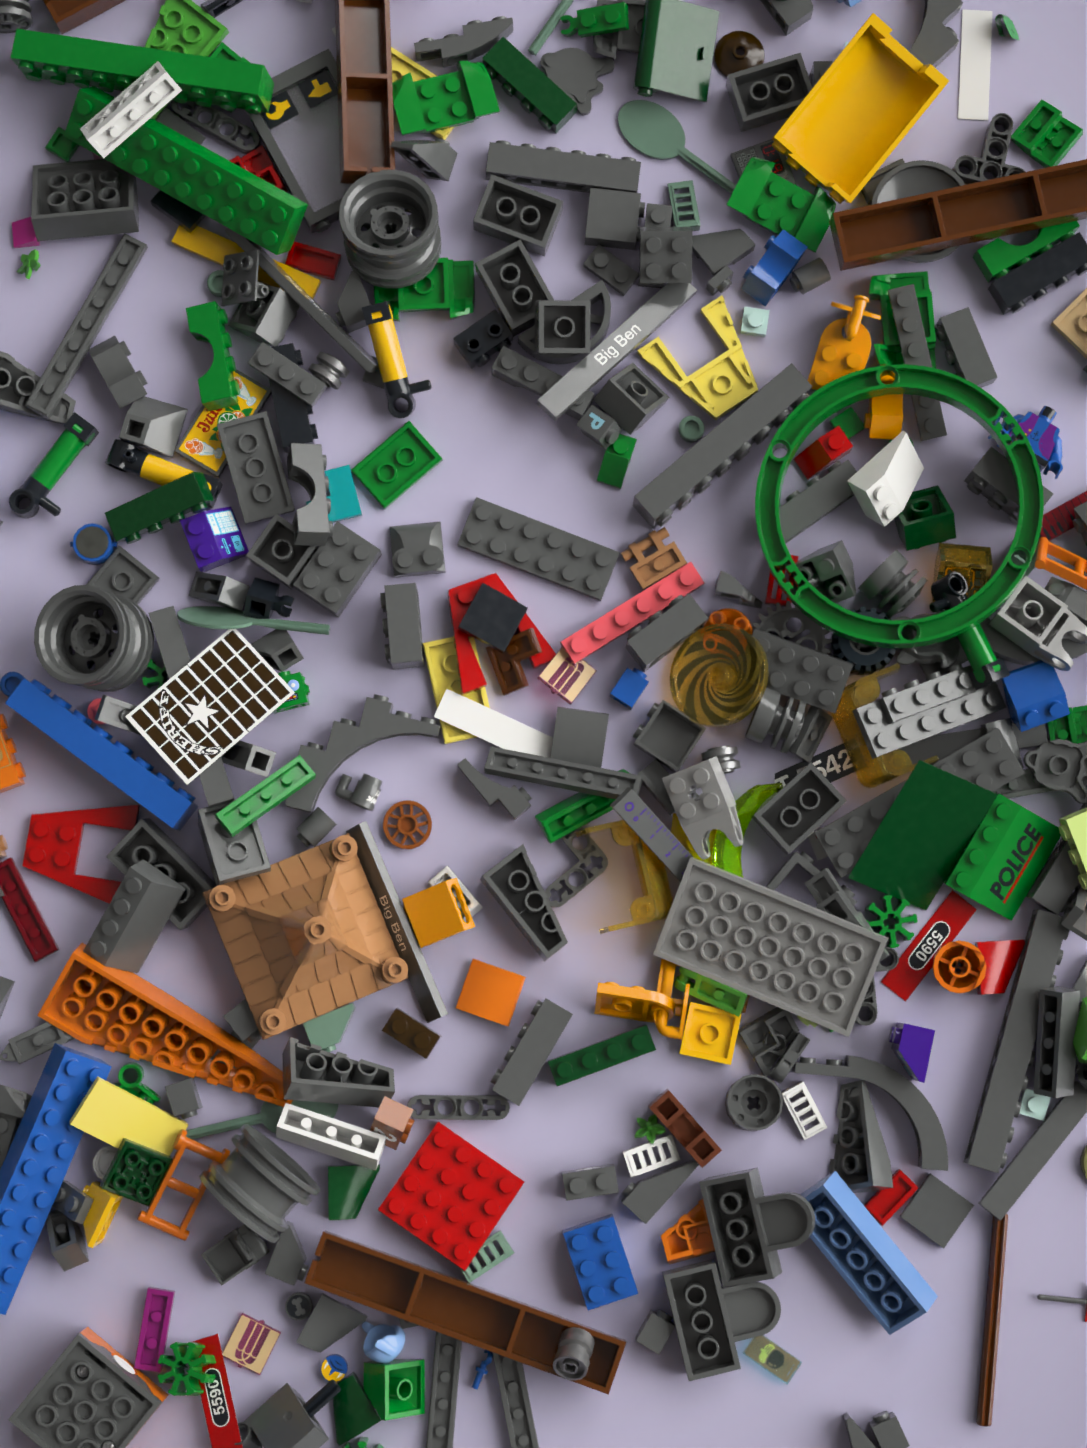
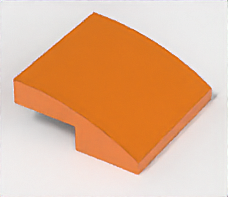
M472 959L456 1009L509 1027L526 977Z

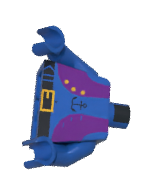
M1043 406L1038 416L1032 412H1028L1025 416L1021 414L1013 416L1030 442L1040 472L1045 468L1043 471L1044 475H1047L1048 471H1052L1055 474V479H1057L1063 469L1061 464L1062 439L1058 436L1060 429L1051 424L1057 412L1048 406ZM1003 427L1002 435L1007 433L1011 437L1012 430L1006 431Z

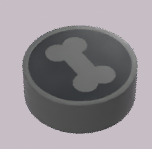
M303 1292L292 1294L285 1305L288 1316L294 1320L305 1319L313 1308L311 1298Z

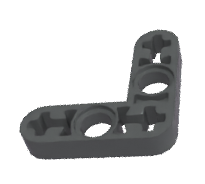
M583 827L572 833L569 839H566L565 836L561 838L579 862L546 889L545 893L552 907L564 905L602 874L608 866L606 855ZM577 835H582L587 839V846L583 850H577L572 845V840ZM592 856L595 858L602 857V868L594 867L589 871L593 874L589 879L586 872L579 866L584 863L585 867H588L592 863L590 859ZM573 872H580L584 877L582 885L578 887L572 886L569 883V875ZM564 880L566 886L573 893L568 895L566 890L561 895V902L556 900L551 902L549 899L551 897L550 890H560L563 886L559 882Z

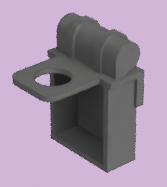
M244 1224L240 1228L237 1227L224 1236V1239L202 1253L201 1256L222 1286L245 1269L247 1270L256 1264L260 1258L270 1251L266 1246V1242Z

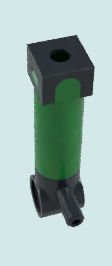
M74 412L64 425L65 430L20 489L15 490L11 494L9 505L18 516L32 518L38 513L40 506L53 516L60 514L61 508L46 498V496L86 445L89 447L99 434V431L93 425ZM24 498H29V506L25 509H20V501Z
M956 571L951 572L932 583L931 594L935 602L929 605L932 612H938L943 609L946 611L968 599L966 594L968 585L963 575ZM981 624L957 636L973 672L969 673V676L976 690L992 685L1010 675L1003 658L997 660Z

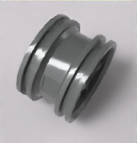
M380 170V172H372L359 178L344 194L339 207V221L344 238L345 253L352 270L363 281L382 288H402L413 285L425 278L437 264L441 254L438 207L433 192L425 182L408 172ZM364 226L368 231H361V228Z
M74 585L61 590L44 605L34 629V645L42 667L57 680L101 692H114L131 685L143 674L152 656L154 634L146 612L134 601L100 588L88 585ZM99 609L103 610V615L101 617L98 613ZM72 647L76 652L74 655L72 654ZM95 663V669L90 670Z
M244 1124L240 1128L243 1134H235L232 1138V1142L236 1146L235 1150L222 1164L213 1160L208 1165L210 1172L203 1171L199 1177L208 1191L237 1219L264 1239L276 1243L280 1238L278 1231L284 1233L289 1228L284 1219L297 1203L308 1206L312 1201L309 1195H317L321 1190L312 1177L285 1151L252 1126Z

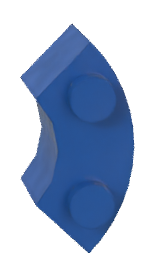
M782 230L777 237L774 235L770 237L764 246L767 251L755 267L751 265L743 276L746 281L741 290L765 307L781 288L808 248L785 230Z

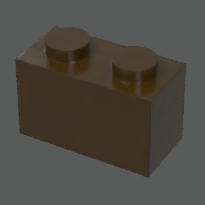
M399 1008L394 1010L382 1029L383 1032L425 1059L429 1057L441 1038L440 1034Z

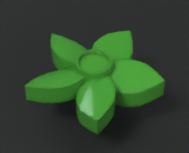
M32 250L29 255L22 254L21 262L23 265L17 270V273H25V277L30 279L32 269L37 271L41 266L38 262V250Z
M655 1114L648 1118V1122L645 1119L637 1118V1123L641 1128L636 1132L635 1138L647 1136L648 1142L654 1144L655 1135L666 1132L664 1126L658 1124Z

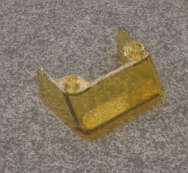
M899 663L845 686L836 713L830 712L858 781L866 788H875L910 774L916 764H912L909 755L899 749L872 759L852 711L872 703L878 698L880 694L878 680L898 673L900 670ZM936 755L923 761L932 765L939 758Z
M624 820L592 826L576 832L577 837L611 830L612 838L618 845H631L643 897L635 899L630 906L632 921L599 929L600 934L667 919L673 899L665 865Z

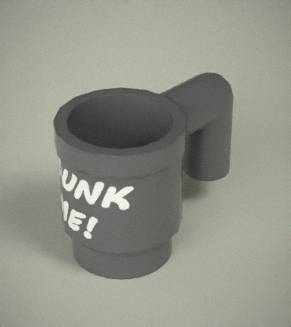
M342 774L335 791L336 796L366 810L373 811L381 792L382 781L363 774L361 780H358L354 792L347 790L352 777Z

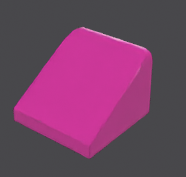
M31 217L12 222L14 248L40 246V242L37 241Z

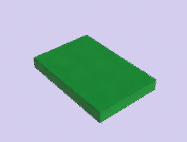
M408 421L352 468L351 472L385 510L443 461V459L413 424Z

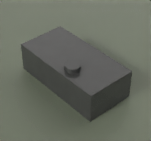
M150 818L141 819L106 856L124 875H126L132 865L144 859L186 888L169 918L180 930L188 928L208 907L202 893L216 887L215 882Z

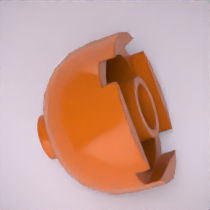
M958 940L948 942L938 950L934 956L932 968L934 977L940 986L950 992L966 993L981 984L986 973V962L979 948L970 942Z

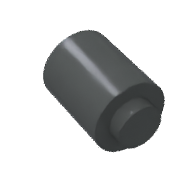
M819 257L792 271L790 283L795 292L800 291L802 294H805L830 281L831 276L824 261Z
M317 807L297 827V830L300 832L297 837L307 847L310 844L315 847L337 824L320 807Z

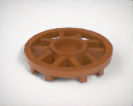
M410 800L400 801L387 811L383 821V829L387 839L393 845L402 849H413L421 846L430 836L432 820L427 809L420 803ZM403 805H410V814L404 815ZM413 806L420 808L422 812L413 816ZM397 807H400L401 817L391 813ZM425 814L427 821L418 823L417 818ZM389 817L398 819L397 825L388 824ZM428 824L427 832L424 834L418 827ZM388 828L397 829L392 837L389 834ZM416 831L423 837L419 842L412 835ZM401 832L404 834L401 843L395 841V838ZM408 836L414 842L412 845H404Z

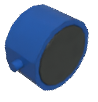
M94 523L86 524L79 528L73 537V542H70V547L74 548L77 555L83 561L92 565L105 563L114 552V547L118 545L117 542H114L107 529Z

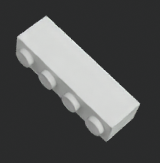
M285 1103L276 1128V1138L375 1171L386 1141L385 1135Z

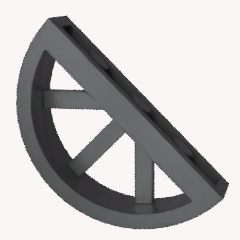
M603 280L571 300L591 301V305L600 299L602 300L604 316L590 314V323L601 325L596 335L590 340V352L604 340L610 324L611 301ZM535 325L518 336V344L528 354L546 363L569 364L582 360L588 355L535 353Z

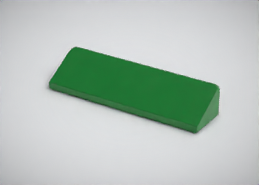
M625 769L619 770V772L629 773ZM578 792L537 814L535 819L547 841L552 843L613 810L610 804L616 799Z

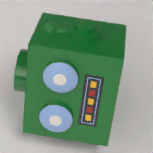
M290 671L277 673L295 693L274 710V713L310 705L308 699L310 689L305 684V677L301 672L291 674Z

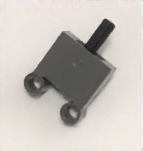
M331 1380L305 1402L302 1396L286 1383L244 1422L238 1423L242 1441L235 1443V1445L242 1444L243 1448H320L329 1438L314 1415L341 1391V1387L335 1380Z

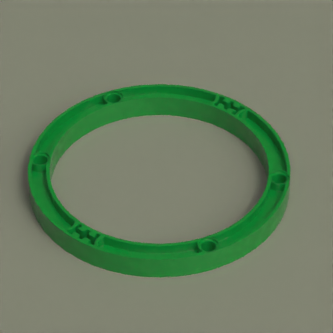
M908 364L883 365L849 373L831 381L802 401L786 418L769 444L761 464L755 495V517L763 555L771 574L789 600L805 616L824 629L853 642L884 648H913L942 642L970 630L992 615L1011 596L1028 570L1038 544L1044 511L1043 485L1035 453L1027 436L1008 410L992 395L960 376L940 369ZM890 375L895 380L891 384H884L881 382V378ZM892 394L918 395L950 404L976 420L988 431L1004 453L1012 470L1018 496V519L1015 536L1008 554L992 578L979 591L957 606L939 614L912 620L876 619L847 610L829 600L812 586L799 571L785 544L780 524V498L784 478L791 460L807 436L829 416L846 406L868 398ZM1000 418H1003L1002 425L999 422ZM1003 427L1006 431L1012 430L1011 437L1007 433L1002 435ZM783 448L787 451V454L783 458H777L773 455L774 451ZM1022 555L1026 562L1023 565H1016L1011 560L1012 556ZM786 569L788 575L791 578L794 577L795 585L798 588L796 593L794 592V587L792 586V584L790 582H786L785 575L782 572V570ZM911 628L915 630L917 635L914 639L907 640L901 633L903 630Z

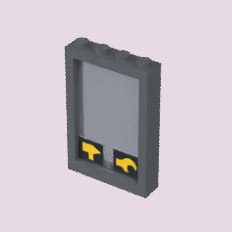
M329 49L272 78L274 89L269 113L251 114L247 112L292 196L296 195L299 197V200L308 204L303 218L312 233L316 231L323 232L331 227V223L339 220V207L342 198L352 185L340 183L337 63Z

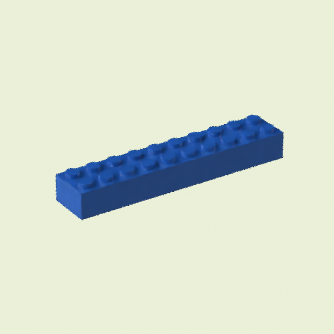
M57 1043L53 1046L0 1169V1314L3 1315L7 1313L84 1131L70 1125L69 1121L97 1076L106 1080L112 1066L99 1058Z

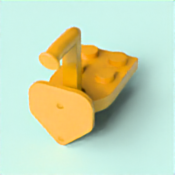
M855 295L853 307L831 301V306L847 310L848 314L846 318H840L828 324L821 334L807 380L812 385V389L818 390L833 380L865 369L871 350V337L866 327L861 323L862 316L881 319V315L865 311L866 303L869 302L867 297ZM843 327L845 332V338L842 336Z
M661 959L657 992L645 990L640 986H619L614 982L598 983L594 1014L655 1023L659 1033L663 1036L682 1040L690 984L685 986L683 1000L671 998L675 967L679 965ZM673 1016H680L679 1027L667 1026V1022Z

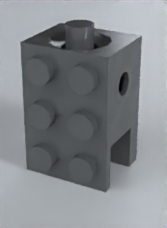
M233 801L211 808L198 809V827L216 886L271 871L257 820L231 837L215 818L216 813Z

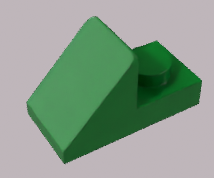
M619 434L618 439L613 444H610L605 451L597 482L621 489L637 439Z

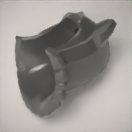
M940 610L936 614L944 612V610ZM919 614L912 618L902 616L894 620L919 619L935 614ZM907 628L901 633L907 640H912L917 635L915 630ZM955 636L927 646L899 648L901 652L897 656V663L909 665L912 663L933 664L941 662V667L947 668L956 662L959 655L960 642L958 637Z

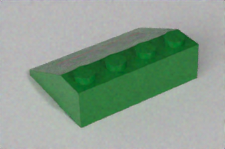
M995 792L998 796L944 883L1012 921L1058 843L1061 834L1059 827Z

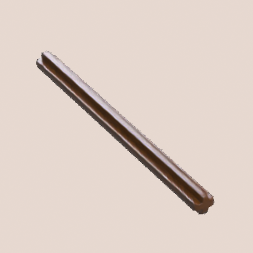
M1008 1214L1001 1221H998L993 1216L976 1418V1423L985 1427L992 1425Z

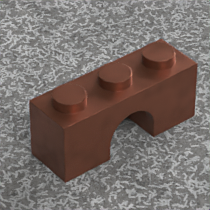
M668 1089L648 1105L652 1112L702 1168L722 1151Z

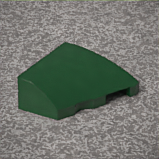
M378 1164L376 1171L360 1165L328 1166L329 1220L357 1218L380 1170V1164Z
M355 1372L337 1382L341 1387V1391L333 1398L336 1441L339 1446L381 1421Z

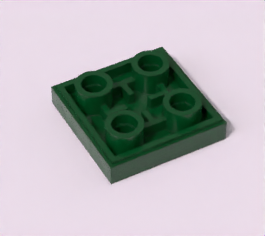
M123 1138L100 1186L102 1189L149 1207L172 1158L164 1153Z

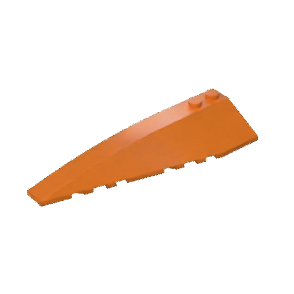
M81 943L71 954L37 1015L82 1043L96 1044L104 1047V1050L113 1053L118 1051L130 1055L129 1058L138 1061L143 1059L152 1062L154 1066L191 1078L196 1076L207 1080V1083L216 1086L218 1084L232 1088V1091L241 1094L243 1092L252 1094L257 1099L284 1107L285 1103L291 1104L293 1101L284 1099L283 1071L195 1010L135 973L102 965L83 951L86 947L84 943ZM219 1049L221 1052H219L212 1060L211 1057Z

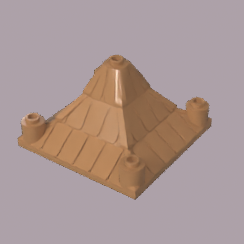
M349 833L270 865V872L218 885L202 893L262 1040L409 978L407 975L408 966L399 957L357 855V842Z

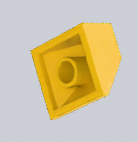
M98 1181L92 1182L90 1186L86 1185L82 1191L94 1199L83 1223L87 1245L91 1248L102 1243L123 1199V1196L102 1189L101 1183Z

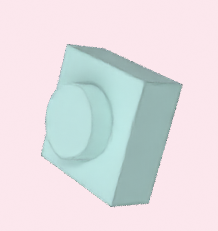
M744 306L740 334L765 337L770 310Z
M1026 1088L1022 1092L1020 1099L1021 1109L1019 1114L1044 1121L1051 1097L1034 1094V1090Z

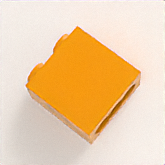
M457 878L441 882L402 899L404 911L410 919L420 948L475 927ZM451 886L456 891L457 899L461 904V910L466 917V923L462 919L461 911L457 906L456 898L452 893Z

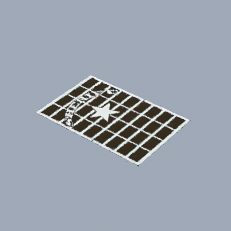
M228 629L125 717L188 785L295 692L237 629Z

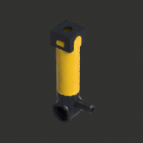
M390 301L362 307L388 400V410L396 418H405L411 415L416 407V401L412 394L431 390L430 380H424L409 384L393 322L394 316ZM398 398H404L408 402V409L405 412H401L396 408L395 403Z
M118 439L114 440L105 461L112 468L125 473H131L161 486L194 472L139 450L135 446ZM204 474L214 499L207 506L213 508L223 484L219 479Z

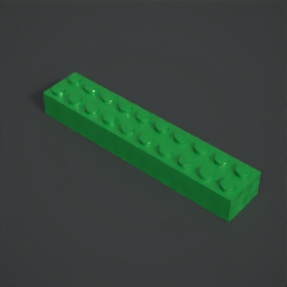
M16 29L10 57L29 80L39 82L41 79H45L57 85L72 83L79 88L95 86L105 92H113L114 90L124 91L158 61L182 90L172 99L173 101L178 103L192 101L203 107H211V104L219 105L221 108L229 111H235L236 108L245 109L246 112L251 114L269 113L274 89L272 78L265 66L260 64L24 29Z
M95 86L79 89L64 137L102 157L88 142L80 128L114 100L115 97ZM153 118L146 121L104 158L276 255L291 250L308 206L307 203Z

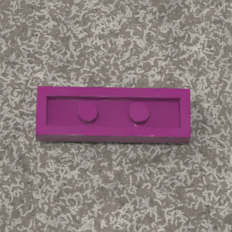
M148 1287L135 1369L154 1372L162 1371L163 1364H159L158 1360L160 1355H165L175 1291Z

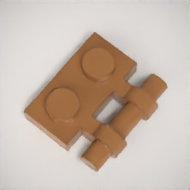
M665 527L657 532L655 530L650 532L647 538L637 544L633 542L628 545V549L620 553L625 562L633 557L638 562L629 569L642 591L687 564L674 541L667 546L663 544L662 540L670 536ZM654 545L657 551L645 558L642 552Z

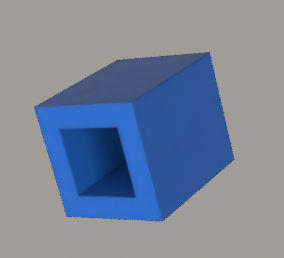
M627 668L611 691L610 697L632 710L649 683L645 679L647 675L637 668H633V670Z

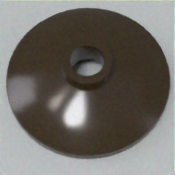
M745 31L730 32L724 35L716 45L714 52L715 64L718 70L726 77L728 74L764 63V48L759 39L751 33ZM742 49L745 54L740 56L735 51Z

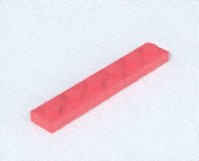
M689 562L562 640L560 644L575 665L648 620L658 611L669 607V603L679 595L685 597L703 586L704 581L692 562Z

